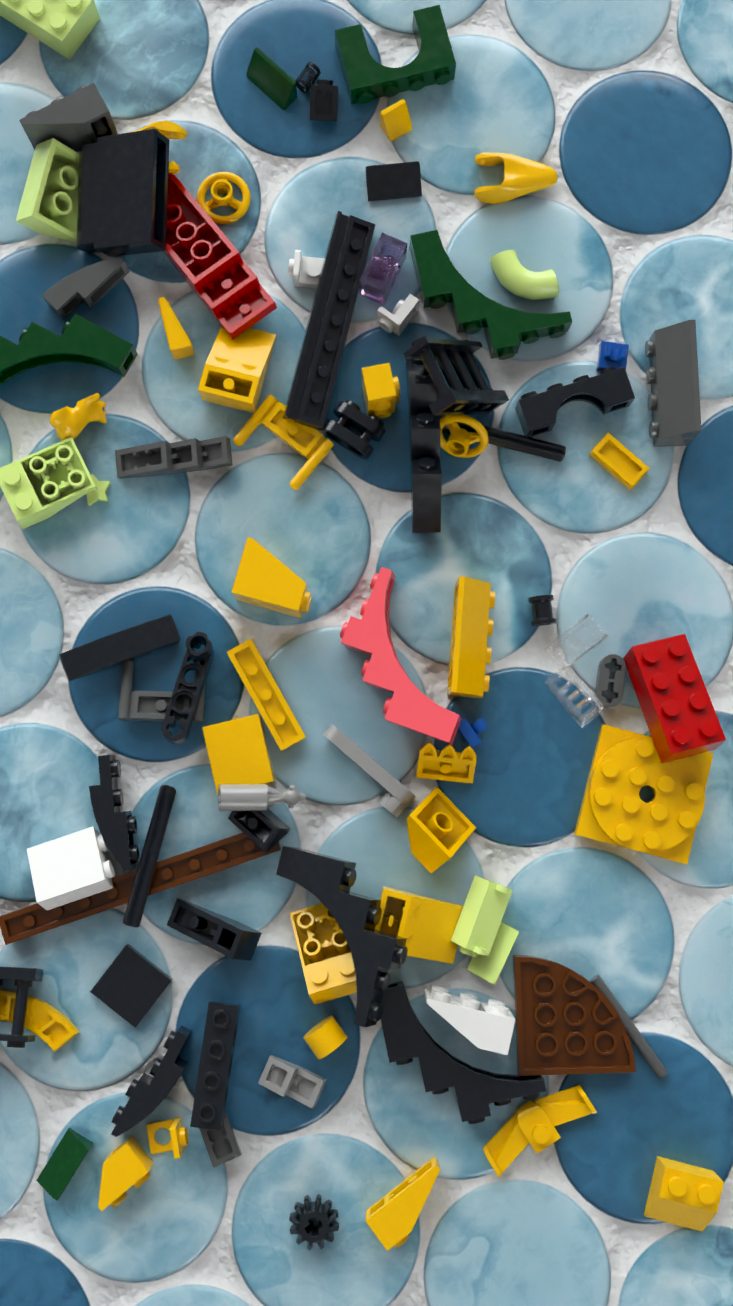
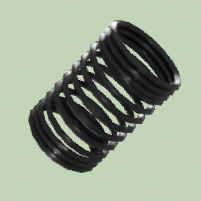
M308 62L295 80L297 88L302 92H308L311 84L321 74L320 69L314 63Z

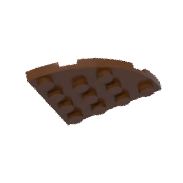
M513 955L517 1068L519 1076L636 1072L630 1038L617 1011L598 988L582 975L557 962L528 955Z

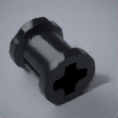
M540 595L528 598L529 603L532 604L534 619L531 622L532 626H545L556 623V619L553 618L551 601L554 600L553 595Z

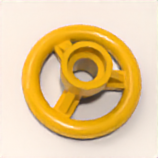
M218 172L208 176L201 183L197 192V202L217 224H230L241 219L247 212L251 200L250 190L245 181L230 172ZM230 182L235 183L240 188L243 197L242 202L234 198ZM211 186L212 199L205 203L206 191ZM221 194H227L225 197H219ZM219 206H230L237 210L226 216L216 215L211 212Z
M464 414L446 415L439 420L441 428L440 447L447 453L456 457L470 458L481 454L486 449L488 433L478 420ZM456 422L467 424L478 433L468 432L460 428ZM445 425L450 429L451 433L448 441L444 439L442 434ZM480 442L475 448L469 449L470 444Z

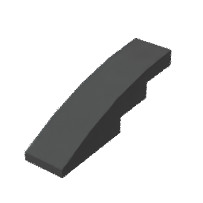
M227 436L202 441L196 438L174 443L161 441L115 450L117 478L120 479L179 474L233 465L230 438Z

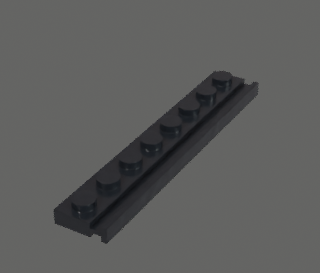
M338 211L335 216L283 419L288 418L296 423L320 431L324 428L376 224L352 215H343L341 211Z

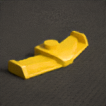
M580 1085L533 1101L528 1100L517 1108L512 1117L482 1149L494 1171L500 1177L529 1143L537 1154L561 1138L554 1126L589 1114H595L597 1111Z

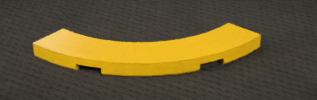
M0 989V1021L13 1022L16 991ZM28 995L24 1027L40 1037L54 1052L80 1032L59 1010L34 996Z

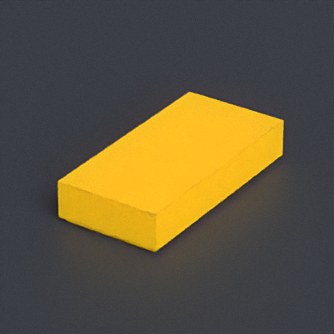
M609 432L589 453L591 458L629 491L650 469Z

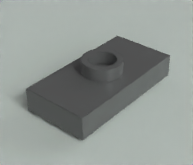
M226 1111L224 1125L221 1130L199 1128L213 1168L242 1155Z

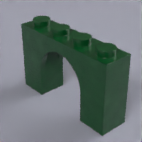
M440 5L413 11L412 28L419 53L411 63L398 68L383 66L372 58L361 24L335 30V47L351 105L356 103L365 104L372 99L384 96L393 97L401 92L409 90L418 91L425 86L433 84L443 85L450 80H454L456 61Z

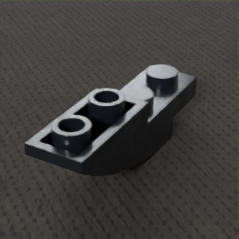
M115 755L98 756L100 785L89 786L94 816L100 833L114 858L124 870H131L136 868V862L140 860L139 847L134 845L133 834L137 833V820L135 816H132L131 811L120 812V806H123L124 801L122 789H118L117 777H121L120 761L116 760Z
M181 1025L177 1033L171 1031L163 1046L168 1049L163 1060L158 1057L149 1073L154 1077L144 1073L139 1081L133 1079L125 1094L129 1097L125 1108L120 1105L111 1121L116 1124L111 1135L117 1137L136 1126L167 1097L188 1064L187 1061L178 1056L192 1030Z

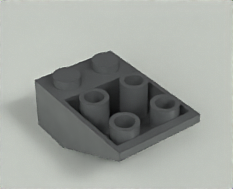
M94 83L82 86L74 93L64 98H58L52 101L50 105L38 111H32L19 120L34 150L37 144L54 138L75 152H80V146L97 143V137L118 134L111 114Z

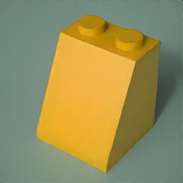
M247 537L231 591L233 596L240 602L302 618L303 612L308 613L312 601L307 583L257 541Z

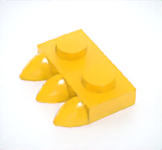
M429 742L423 748H419L416 777L473 784L476 754L470 746L462 752H456L451 744L445 746L442 750H436L434 745Z

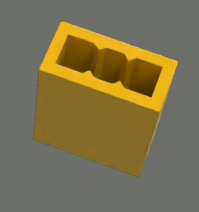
M255 714L202 727L217 795L218 787L222 784H266L270 786V782L276 781L261 715Z

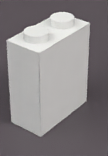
M94 827L27 849L36 901L47 911L114 888L112 878L115 877V871L111 861L107 860L106 851L109 848L102 835Z

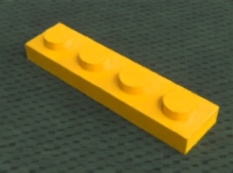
M249 639L227 651L230 660L280 750L283 751L307 738L253 640Z

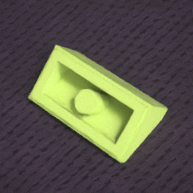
M501 922L489 957L477 953L476 958H471L467 970L495 985L519 931Z

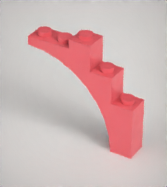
M381 567L379 574L375 573L372 578L369 600L366 599L361 607L360 615L362 619L351 616L349 622L343 624L340 632L341 643L347 648L371 656L370 660L367 659L361 671V675L364 676L363 681L366 684L393 693L392 698H387L383 708V713L386 714L384 718L386 721L453 745L462 720L461 716L439 706L424 695L409 679L398 660L391 638L389 623L390 597L396 576L392 570Z

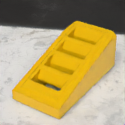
M165 297L159 298L158 303L172 357L176 360L195 355L192 343Z

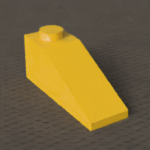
M435 1156L365 1211L366 1223L387 1251L393 1246L396 1248L400 1247L409 1238V1233H411L440 1172L439 1161Z

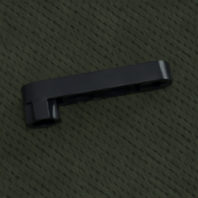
M196 632L193 636H188L185 646L187 649L162 724L163 736L172 744L183 743L189 736L214 657L212 643L208 639L207 634L203 632ZM201 645L205 646V649L201 652L194 650L195 648L199 649ZM188 671H199L201 674L199 681L193 684L186 682L185 675ZM187 696L192 699V705L189 709L180 710L176 707V702L180 697ZM173 713L180 717H188L187 720L180 719L179 726L183 731L182 733H176L175 737H172V733L169 730L170 727L174 728L177 723L176 716H172Z

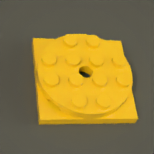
M602 724L574 834L687 864L696 826L704 809L705 788L713 753L705 752L661 764L652 737ZM644 786H649L653 790L654 798L649 802L642 801L639 796V791Z

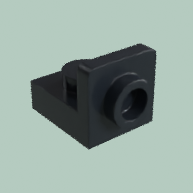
M318 79L317 85L311 84V121L337 122L338 86H333V80Z

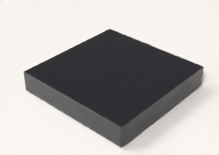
M127 944L90 992L136 1028L173 979Z

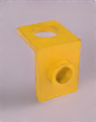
M181 1117L148 1123L146 1127L151 1154L173 1150L174 1159L181 1158L186 1146L189 1144L188 1131L186 1127H183ZM166 1128L170 1131L171 1141L168 1144L162 1145L156 1141L155 1132L158 1129Z

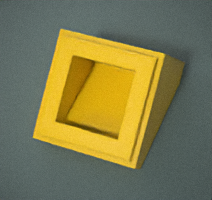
M404 99L380 112V127L390 142L412 130V123Z

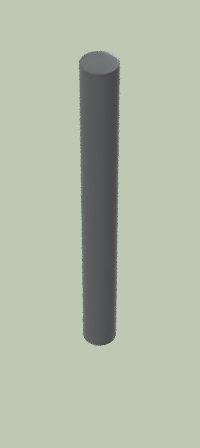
M599 975L594 976L590 983L599 989L617 1011L627 1035L657 1077L663 1078L668 1073L667 1069Z

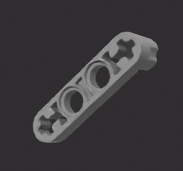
M331 724L323 735L387 790L378 802L398 818L416 796L337 727Z

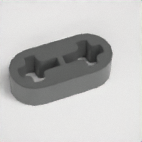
M610 654L602 658L598 665L595 700L604 708L617 706L623 697L626 663L622 657L616 654ZM611 660H614V665L619 666V670L613 672L612 679H609L610 670L605 668V664H609ZM611 683V693L615 694V698L607 703L606 697L602 696V692L607 691L608 684Z

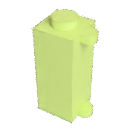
M474 876L451 938L452 942L461 946L460 952L475 958L477 953L489 957L513 891L512 889L479 876Z

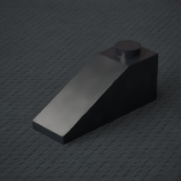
M177 898L167 926L231 959L251 961L262 934L238 921Z

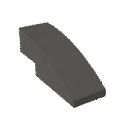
M121 257L104 260L68 275L47 290L42 297L48 306L65 320L83 302L92 309L130 271Z

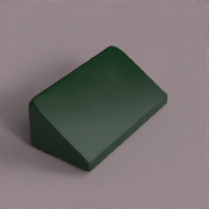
M256 47L247 69V78L281 109L285 110L297 99L296 81L262 50Z
M68 1128L36 1180L52 1198L57 1201L59 1200L92 1147L93 1142Z

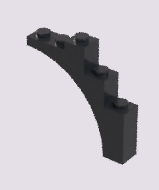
M406 359L410 428L412 533L441 532V428L439 415L434 416L429 407L432 402L437 400L438 392L422 359Z
M283 846L276 875L294 881L314 894L331 912L343 931L352 954L356 972L357 1004L354 1024L362 1027L376 1025L383 1013V1004H381L383 992L386 991L390 982L388 970L399 969L405 962L408 952L405 946L407 938L375 930V926L381 919V900L350 892V888L356 880L355 862L297 847Z
M403 981L389 984L386 991L383 992L381 1001L383 1013L380 1019L389 1063L396 1062V1065H404L413 1062L414 1057H419L425 1091H432V1094H442L448 1092L449 1087L454 1086L462 1122L468 1121L469 1124L483 1122L485 1117L491 1116L490 1103H494L495 1106H502L511 1103V1099L522 1097L525 1100L539 1097L541 1092H546L545 1082L541 1075L519 1076L493 1073L473 1067L451 1055L431 1037L418 1020L409 1003Z

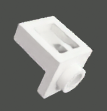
M295 250V258L289 260L288 270L289 276H293L294 286L317 288L324 258L303 257L301 250Z
M409 294L405 301L401 299L397 303L393 314L380 306L377 310L378 324L389 333L393 331L399 336L418 312L419 299Z

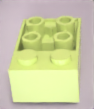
M72 437L0 468V487L22 529L48 519L96 488Z

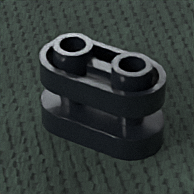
M350 400L346 402L340 401L333 410L338 420L335 422L327 419L322 432L353 454L367 460L374 450L369 441L371 439L378 442L381 440L386 432L383 427L384 423L374 415L367 416L360 411L361 408ZM349 425L353 427L357 431L361 432V435L358 436L354 434L353 432L348 430L346 426Z

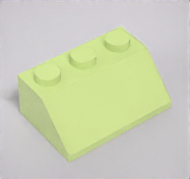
M54 138L36 145L16 222L42 235L77 242L79 153Z

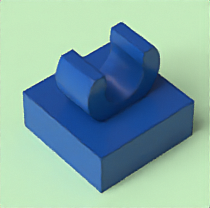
M601 341L596 371H602L609 367H615V370L625 367L626 370L629 345Z
M482 717L471 725L464 718L461 720L458 730L468 745L474 748L481 743L477 734L488 726Z

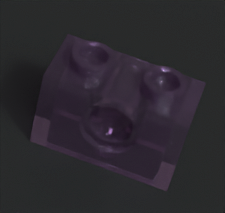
M383 232L381 233L359 281L360 295L383 305L385 304L406 259V242Z

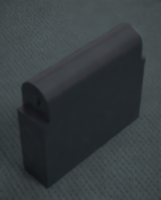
M156 129L97 137V143L80 146L77 249L91 253L102 252L109 257L166 251L170 140Z

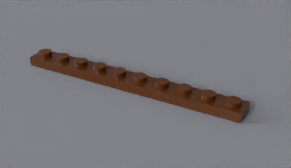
M240 833L158 861L148 896L282 850L280 843L278 842L269 852H264L248 836ZM137 869L113 877L112 883L114 888L51 910L47 911L36 903L1 915L0 929L5 945L128 903Z

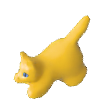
M99 393L77 401L74 408L66 406L51 414L50 425L55 428L57 436L61 441L70 437L75 440L89 422L100 421L104 424L107 423L106 404L98 401L100 399Z

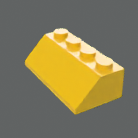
M459 576L455 584L447 696L482 698L483 693L489 691L490 676L485 675V664H490L491 647H487V636H492L493 619H489V608H494L495 591H491V583L465 576Z

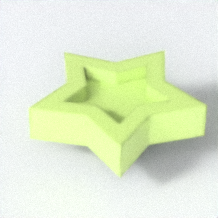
M91 474L96 488L86 494L88 506H91L98 500L109 502L106 491L111 482L99 481Z

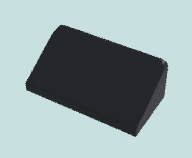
M420 162L365 167L368 201L422 196Z
M268 808L267 810L232 811L228 817L235 826L264 852H269L291 829Z

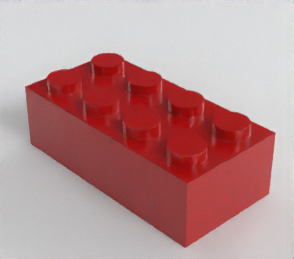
M685 634L630 648L623 659L661 764L713 751L726 741Z

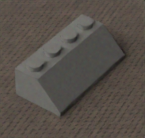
M687 320L655 330L650 339L645 343V356L649 357L650 364L646 371V382L651 384V394L648 395L647 401L648 410L652 411V421L649 423V437L653 438L654 447L687 446L702 431L696 320Z

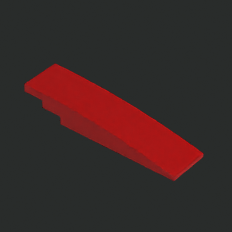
M168 173L166 251L163 252L233 340L277 308L276 303L261 286L257 276L243 261L235 246L174 174Z

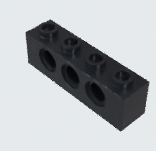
M210 1001L208 1004L190 1127L221 1130L224 1125L240 1004Z

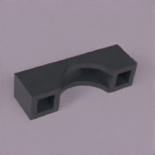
M609 367L600 371L599 375L589 378V375H584L574 379L573 383L565 386L562 383L554 384L548 387L547 391L539 394L536 391L528 392L520 397L521 399L518 400L515 409L524 436L533 437L552 431L556 423L557 411L567 403L573 401L588 402L597 407L602 414H607L629 407L634 401L635 396L625 367L616 370L615 367Z

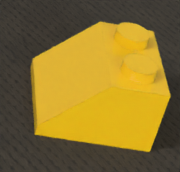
M657 1156L644 1215L648 1218L703 1232L718 1211L724 1182L713 1170Z

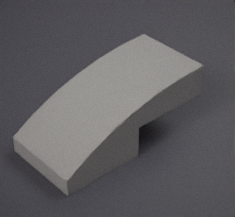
M271 1055L258 1084L283 1097L287 1095L310 1108H314L327 1079Z

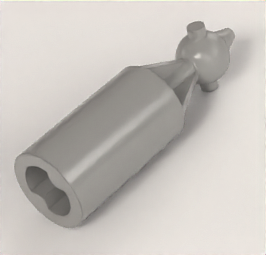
M222 784L218 787L219 811L267 810V808L283 801L288 804V808H294V805L299 801L306 799V794L300 793L295 789L294 785H291L285 792H281L266 784Z

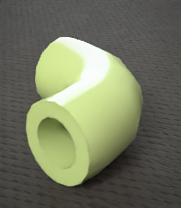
M515 250L500 252L490 259L492 269L500 284L515 296L532 301L559 296L557 277L552 269L543 272L527 270L521 265Z

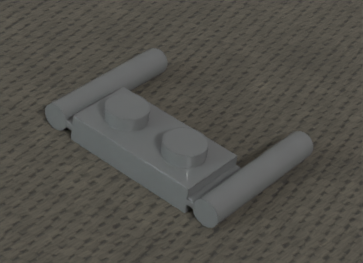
M134 661L124 662L118 720L163 722L173 692H132ZM199 671L195 672V683L200 679L201 674ZM206 682L194 717V723H203ZM187 696L180 697L176 702V707L180 710H187L192 705V699ZM173 713V715H172V716H176L177 722H180V719H181V718H183V719H185V720H187V718H188V717H180V716L176 715L175 713Z

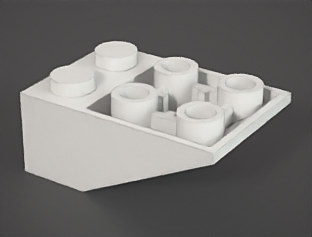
M432 986L431 990L424 988L423 993L426 1003L478 1049L508 1055L515 1018L509 1008L505 1007L506 1004L504 1002L489 999L488 1003L477 1001V996L468 993H460V996L448 994V989L438 986Z

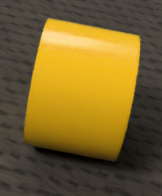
M333 1015L310 1029L303 1039L317 1059L320 1060L337 1049L348 1036Z

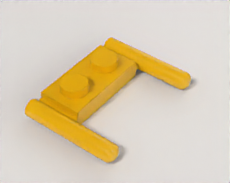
M269 394L233 438V442L237 446H242L260 423L263 424L265 428L304 458L308 459L289 483L292 489L298 490L334 444L314 428L296 423L288 418L283 419L286 406Z

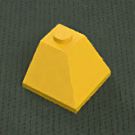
M438 787L434 788L406 818L411 853L430 873H433L448 861L476 829L471 821Z

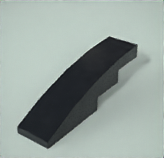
M170 614L86 643L59 654V658L67 680L70 682L120 666L126 661L151 654L154 650L179 643L181 639Z

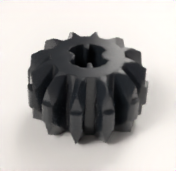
M320 1194L316 1196L313 1202L309 1195H306L304 1197V1204L300 1202L295 1203L294 1209L296 1212L290 1213L289 1221L293 1223L290 1227V1233L298 1234L296 1239L298 1245L306 1240L307 1249L310 1250L313 1247V1243L317 1242L318 1247L322 1250L324 1248V1239L329 1242L334 1240L333 1232L339 1230V1222L336 1221L339 1213L338 1210L331 1209L332 1201L330 1199L322 1204ZM310 1218H316V1222L319 1220V1225L313 1226V1221L309 1224Z

